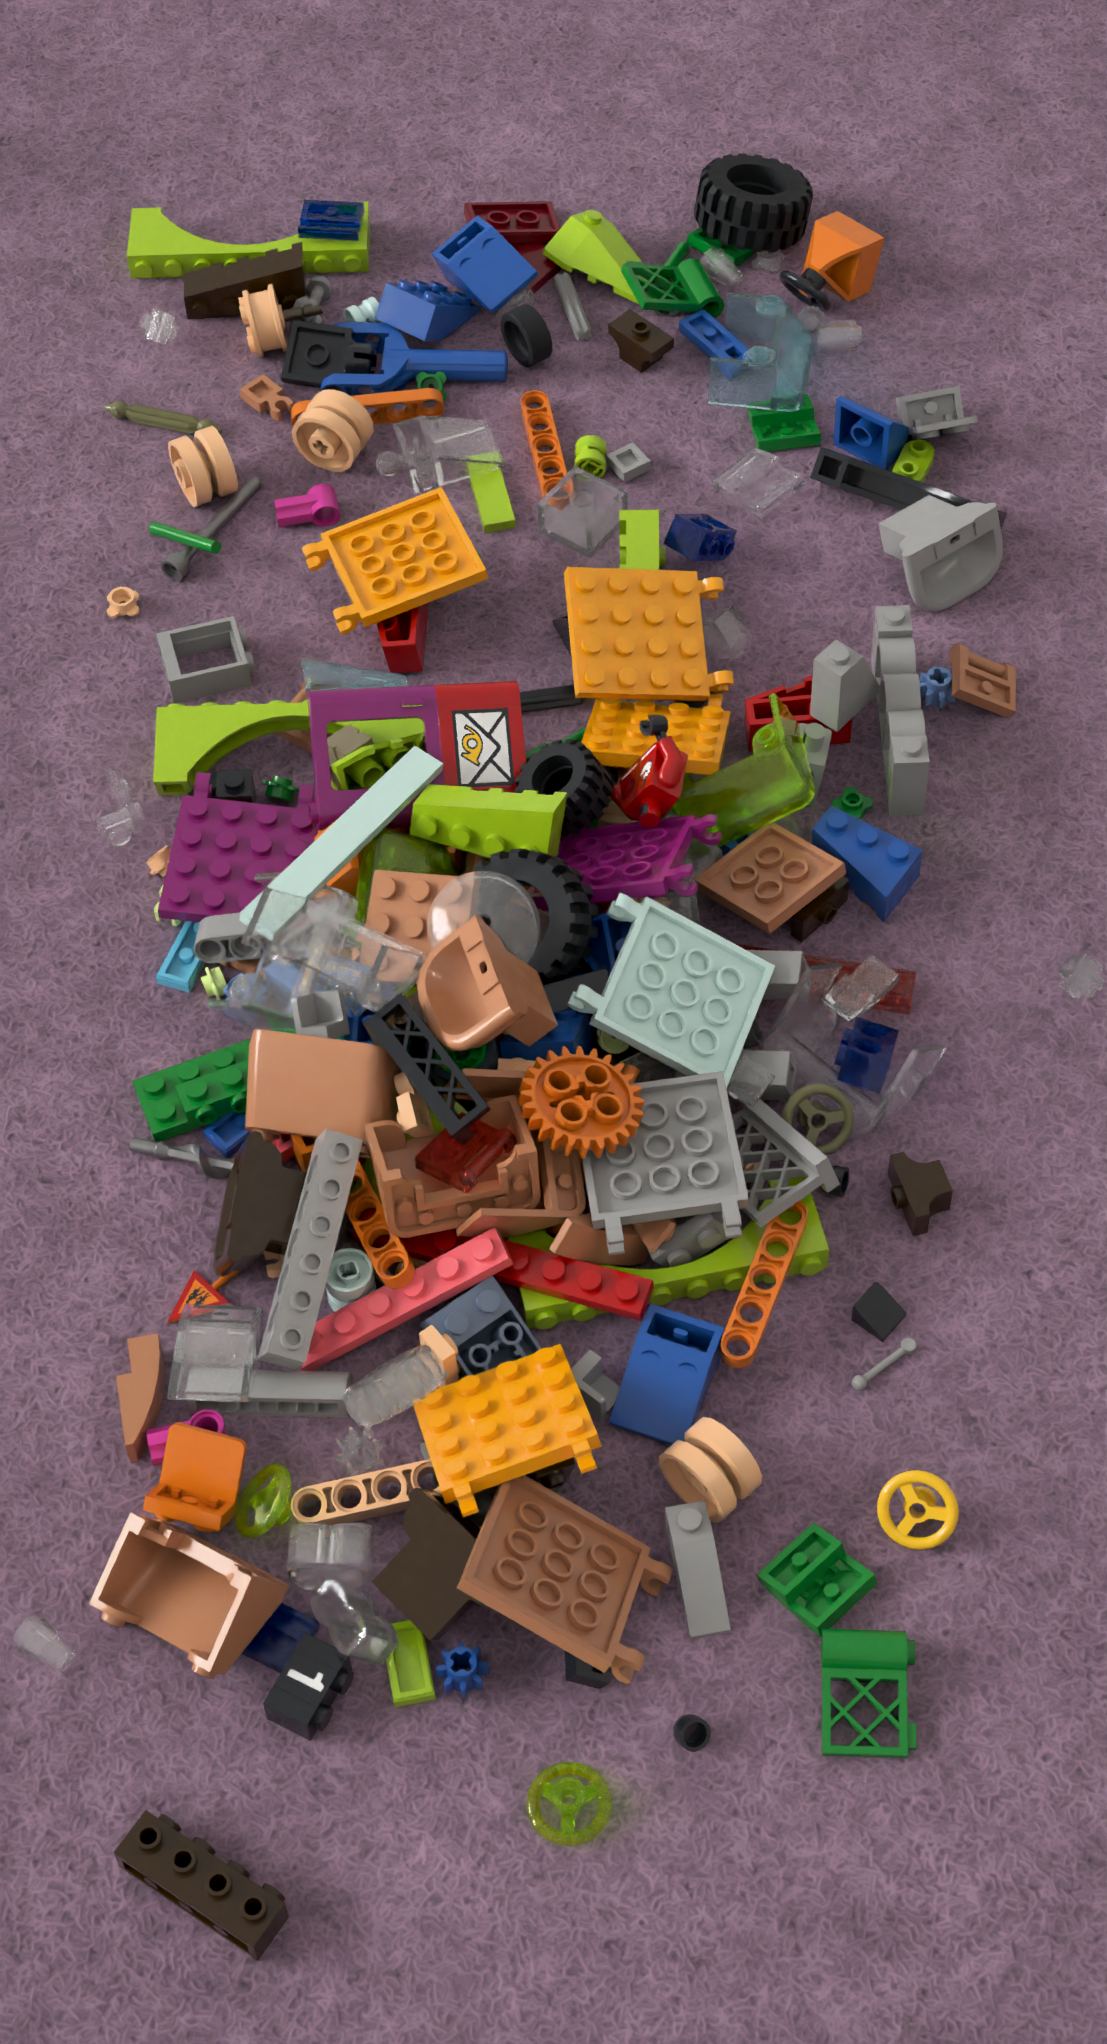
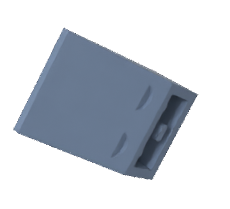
M493 1276L472 1286L419 1323L423 1330L433 1325L441 1335L446 1333L451 1337L458 1349L456 1359L460 1367L458 1375L461 1379L468 1375H476L490 1370L501 1363L523 1358L542 1349Z

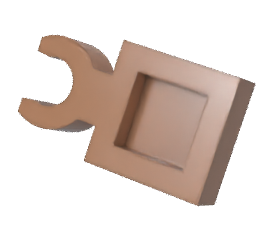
M264 374L239 389L240 398L260 414L268 409L272 419L279 422L282 420L281 409L291 413V408L293 407L292 400L284 396L283 389Z

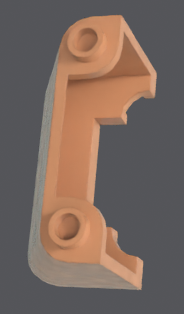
M255 1029L252 1032L249 1043L245 1129L249 1133L258 1131L262 1134L264 1141L273 1143V1139H281L283 1133L317 1138L327 1128L362 1139L363 1143L359 1157L371 1159L364 1124L382 1120L397 1122L396 1115L399 1109L396 1097L400 1096L395 1087L394 1076L401 1073L402 1070L385 1048L373 1044Z
M515 1094L489 1100L487 1104L491 1110L479 1119L480 1126L470 1127L475 1136L464 1145L453 1138L449 1132L406 1140L402 1126L392 1120L364 1124L368 1150L390 1233L399 1238H409L458 1228L480 1208H536L540 1201L538 1153L531 1133L527 1129L525 1118L520 1116L521 1108Z
M130 1512L89 1604L103 1612L102 1620L114 1626L123 1628L126 1622L139 1625L189 1653L187 1659L193 1662L191 1670L204 1677L214 1679L216 1674L225 1675L282 1603L289 1585L184 1528Z

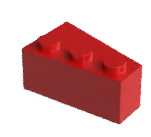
M813 675L803 678V683L786 689L783 685L745 699L744 728L749 752L792 748L799 723H818L824 728L830 729L832 731L830 744L850 743L852 719L836 732L810 715Z

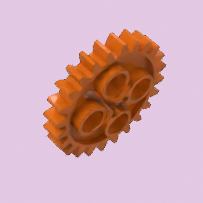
M563 1046L559 1057L549 1050L545 1060L537 1057L534 1066H528L525 1077L520 1085L519 1091L521 1093L518 1104L523 1106L520 1114L521 1118H530L527 1129L540 1130L537 1138L539 1142L547 1138L551 1139V1150H555L559 1145L565 1146V1156H569L573 1149L579 1151L582 1159H585L588 1150H592L597 1158H601L604 1148L611 1154H614L618 1144L626 1147L629 1138L635 1137L644 1114L641 1110L645 1100L639 1097L642 1088L638 1085H632L635 1075L633 1073L622 1074L624 1063L612 1066L610 1064L612 1055L610 1054L606 1055L603 1059L597 1058L598 1053L595 1048H593L589 1055H584L581 1046L577 1047L575 1054H571Z

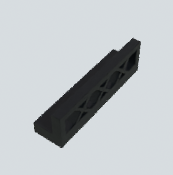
M402 993L398 994L365 1021V1023L450 1135L464 1145L475 1136L469 1127L489 1112L491 1108ZM401 1007L408 1014L406 1031L394 1030L386 1021ZM414 1025H416L421 1032L414 1031ZM412 1038L427 1039L429 1041L427 1059L415 1058L411 1053ZM436 1052L442 1060H435ZM434 1066L448 1067L452 1071L449 1088L437 1087L432 1080ZM458 1081L465 1089L457 1088ZM456 1095L471 1096L477 1104L463 1118L454 1109Z

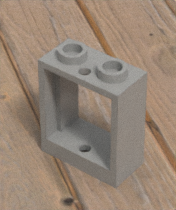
M234 616L156 633L160 657L173 703L252 686L250 672L255 671L251 651L246 653L244 651V648L248 647L244 628H237ZM228 646L232 647L236 663L181 675L177 658Z

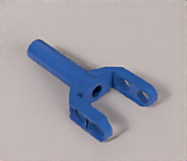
M338 322L332 326L353 328L355 333L353 340L355 342L372 344L377 354H383L381 374L334 373L323 379L320 391L327 390V387L332 385L340 387L342 392L350 396L364 395V393L359 392L357 389L360 386L370 387L373 390L370 394L402 391L410 380L416 381V377L420 372L436 374L438 371L446 375V381L506 382L508 378V354L505 350L410 349L402 334L387 323ZM373 334L378 336L380 341L373 343L367 341L364 337Z

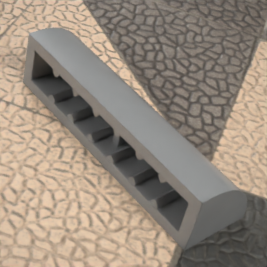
M193 1368L189 1375L186 1398L191 1414L210 1409L218 1412L220 1415L348 1417L352 1375L351 1372Z

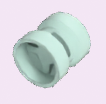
M374 297L363 300L359 306L352 305L343 311L345 322L385 323L375 318L379 303Z

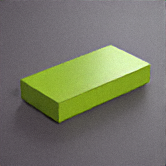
M410 1620L381 1625L380 1629L394 1707L435 1700L436 1696L424 1634Z

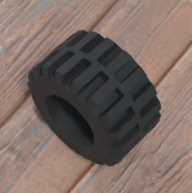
M560 739L553 741L551 746L545 744L540 747L541 750L535 754L533 752L528 757L530 760L527 764L523 763L520 768L522 773L516 777L515 784L518 787L514 789V792L522 793L524 790L538 791V794L553 795L554 792H567L560 837L562 838L567 837L569 833H572L573 836L580 834L581 829H589L593 826L592 822L596 818L600 819L604 814L602 812L603 808L609 806L611 800L608 796L613 793V787L610 784L612 779L607 770L583 743H576L572 739H567L563 743Z

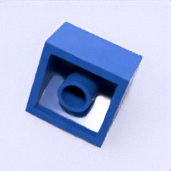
M839 396L836 399L833 445L873 465L888 469L898 459L904 445L908 442L909 427L855 400Z

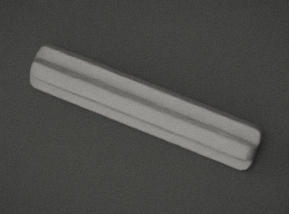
M565 272L561 275L557 274L554 277V285L574 336L580 342L584 339L589 340L592 336L590 333L591 327L571 277Z

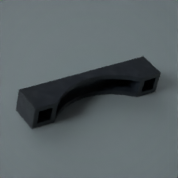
M823 447L820 448L810 476L811 479L900 510L907 508L928 495L956 507L976 502ZM998 510L1000 527L1002 529L1007 513Z

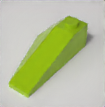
M586 210L585 212L571 215L544 247L543 254L562 269L571 273L574 269L588 274V281L595 284L598 281L613 286L614 293L639 304L621 272L622 266L626 261L642 262L616 227L605 219L600 212ZM636 275L637 277H639V278H641V279H643V280H645V281H648L647 279L641 277L640 275Z
M425 732L364 746L330 765L331 786L335 790L370 789L414 746L426 752Z

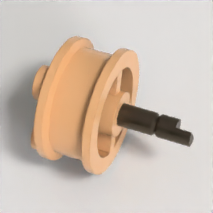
M268 284L267 290L249 294L248 290H243V297L238 298L243 324L249 323L250 325L246 327L251 354L257 353L259 358L264 357V352L279 348L286 352L288 345L285 333L287 322L323 314L321 305L313 306L312 304L282 310L281 304H278L273 284Z

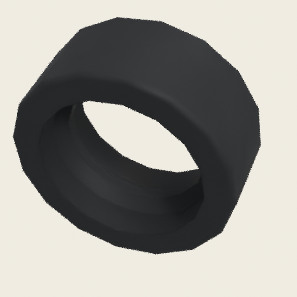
M523 304L502 315L500 323L503 339L512 356L522 366L531 367L551 356L553 347L549 329L533 306Z

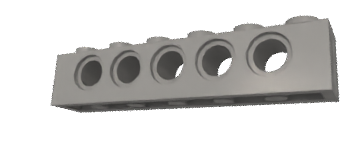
M326 1128L315 1140L257 1360L291 1370L298 1369L306 1362L363 1143L362 1139Z

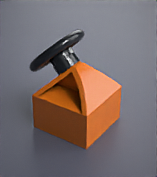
M839 211L815 220L801 277L790 271H782L779 275L780 281L794 296L808 306H813L814 309L818 307L822 312H827L830 310L831 304L826 296L819 291L823 287L848 302L871 290L884 237Z

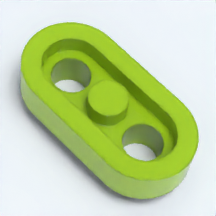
M920 439L907 442L892 472L924 483L934 461V447L929 442Z

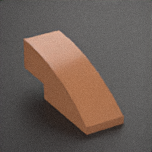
M591 1213L567 1217L549 1250L557 1255L604 1265L630 1266L643 1264L649 1256L647 1246L631 1224L621 1225L625 1253L609 1256L605 1228L593 1229Z
M158 1333L127 1339L132 1373L116 1376L125 1446L131 1463L139 1461L148 1444L146 1430L154 1429L163 1398L164 1355Z

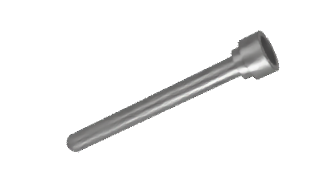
M257 476L252 477L197 535L211 539L261 487L262 480ZM187 545L181 552L170 553L160 564L162 572L168 578L177 582L181 581L189 572L191 559L201 549Z

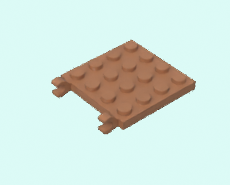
M523 1475L498 1485L457 1589L603 1673L611 1667L612 1674L616 1679L629 1684L634 1670L638 1672L641 1670L645 1656L638 1650L628 1648L619 1642L639 1582H641L642 1588L647 1593L658 1596L663 1582L669 1583L673 1569L663 1562H658L648 1557L651 1548Z

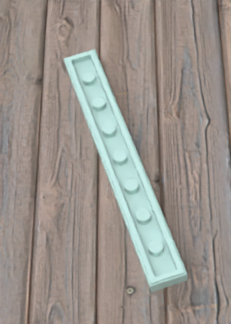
M416 746L410 749L240 912L239 921L268 940L273 937L442 772L443 763Z

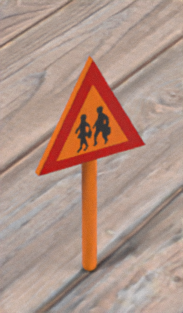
M193 1271L167 1321L168 1324L231 1305L216 1290L240 1271H232L229 1275L220 1277L212 1285L206 1282L197 1272Z

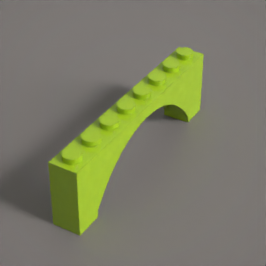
M369 201L339 202V207L332 214L301 233L277 241L248 245L219 243L190 234L169 221L162 214L161 207L132 208L127 248L130 277H184L185 272L222 263L224 266L235 264L238 258L248 256L249 259L265 256L266 251L278 248L279 252L292 249V244L302 242L306 273L369 272L371 229Z
M274 700L268 704H253L247 701H240L235 703V705H219L213 702H206L201 704V706H185L173 703L167 707H157L153 783L158 794L187 795L195 787L197 772L206 773L231 751L249 741L282 731L310 730L308 700H304L302 703H287L282 700ZM419 718L331 722L326 726L327 733L334 734L343 727L352 725L359 729L360 732L371 736L374 744L424 732L423 721Z
M790 1178L788 1186H796L806 1178ZM779 1179L768 1180L767 1188L777 1187ZM809 1193L800 1200L807 1207V1225L787 1276L800 1273L805 1276L814 1275L828 1266L829 1247L812 1193ZM774 1199L764 1200L758 1211L767 1207ZM792 1210L784 1211L779 1216L780 1220L788 1225L796 1224L801 1220L800 1215ZM751 1220L741 1231L742 1237L733 1238L726 1245L707 1256L675 1267L631 1269L609 1264L596 1265L653 1280L655 1287L648 1304L651 1303L657 1306L665 1305L672 1299L687 1296L693 1299L701 1298L711 1291L721 1289L736 1291L743 1286L767 1224L760 1227ZM545 1229L515 1237H507V1241L552 1252L549 1248L554 1238L547 1234ZM780 1242L771 1243L766 1248L767 1252L774 1257L784 1256L788 1252V1248ZM765 1274L759 1275L753 1280L754 1283L760 1281L775 1283L771 1276ZM517 1287L525 1324L528 1329L534 1327L549 1329L559 1322L569 1320L583 1322L594 1318L595 1315L608 1313L607 1311Z

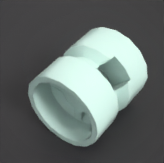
M345 1248L333 1254L325 1287L328 1303L334 1312L377 1290L373 1265L368 1255L359 1249Z

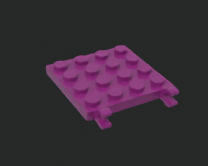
M197 772L194 796L183 795L158 907L159 918L201 922V920L209 916L240 913L314 842V837L317 836L318 830L316 824H310L309 802H315V786L301 784L298 808L210 798L212 793V784H210L211 773Z
M696 814L660 819V824L654 828L643 827L640 822L592 827L589 829L584 828L581 829L580 834L573 836L572 833H569L567 837L560 838L556 857L568 862V867L576 868L584 876L581 883L590 885L594 896L589 899L590 904L610 901L611 903L613 900L616 901L619 893L631 898H645L647 896L650 899H657L667 894L669 889L682 896H691L696 893L699 887L698 883H686L682 878L690 877L694 867L688 864L681 865L690 844L695 838L705 845H716L720 842L722 833H710L706 829V827L716 825L718 820L716 815H706L697 819ZM530 887L524 897L528 911L541 909L544 912H549L547 902L542 893L537 888Z

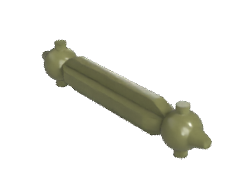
M116 401L113 404L105 405V410L109 411L116 419L127 417L134 423L187 434H193L198 430L213 425L219 434L222 433V429L216 426L210 419H202L200 421L192 415L139 404L128 406L124 401Z

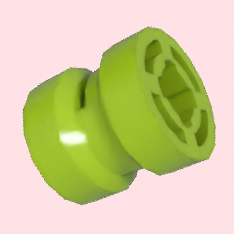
M586 435L578 439L575 444L576 458L574 469L577 476L582 479H599L606 472L605 457L607 445L601 437Z

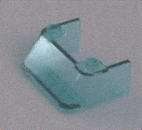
M727 292L725 328L738 339L772 342L771 349L764 346H754L744 353L742 360L711 357L708 404L785 412L799 410L804 404L815 353L814 336L788 304L779 296Z

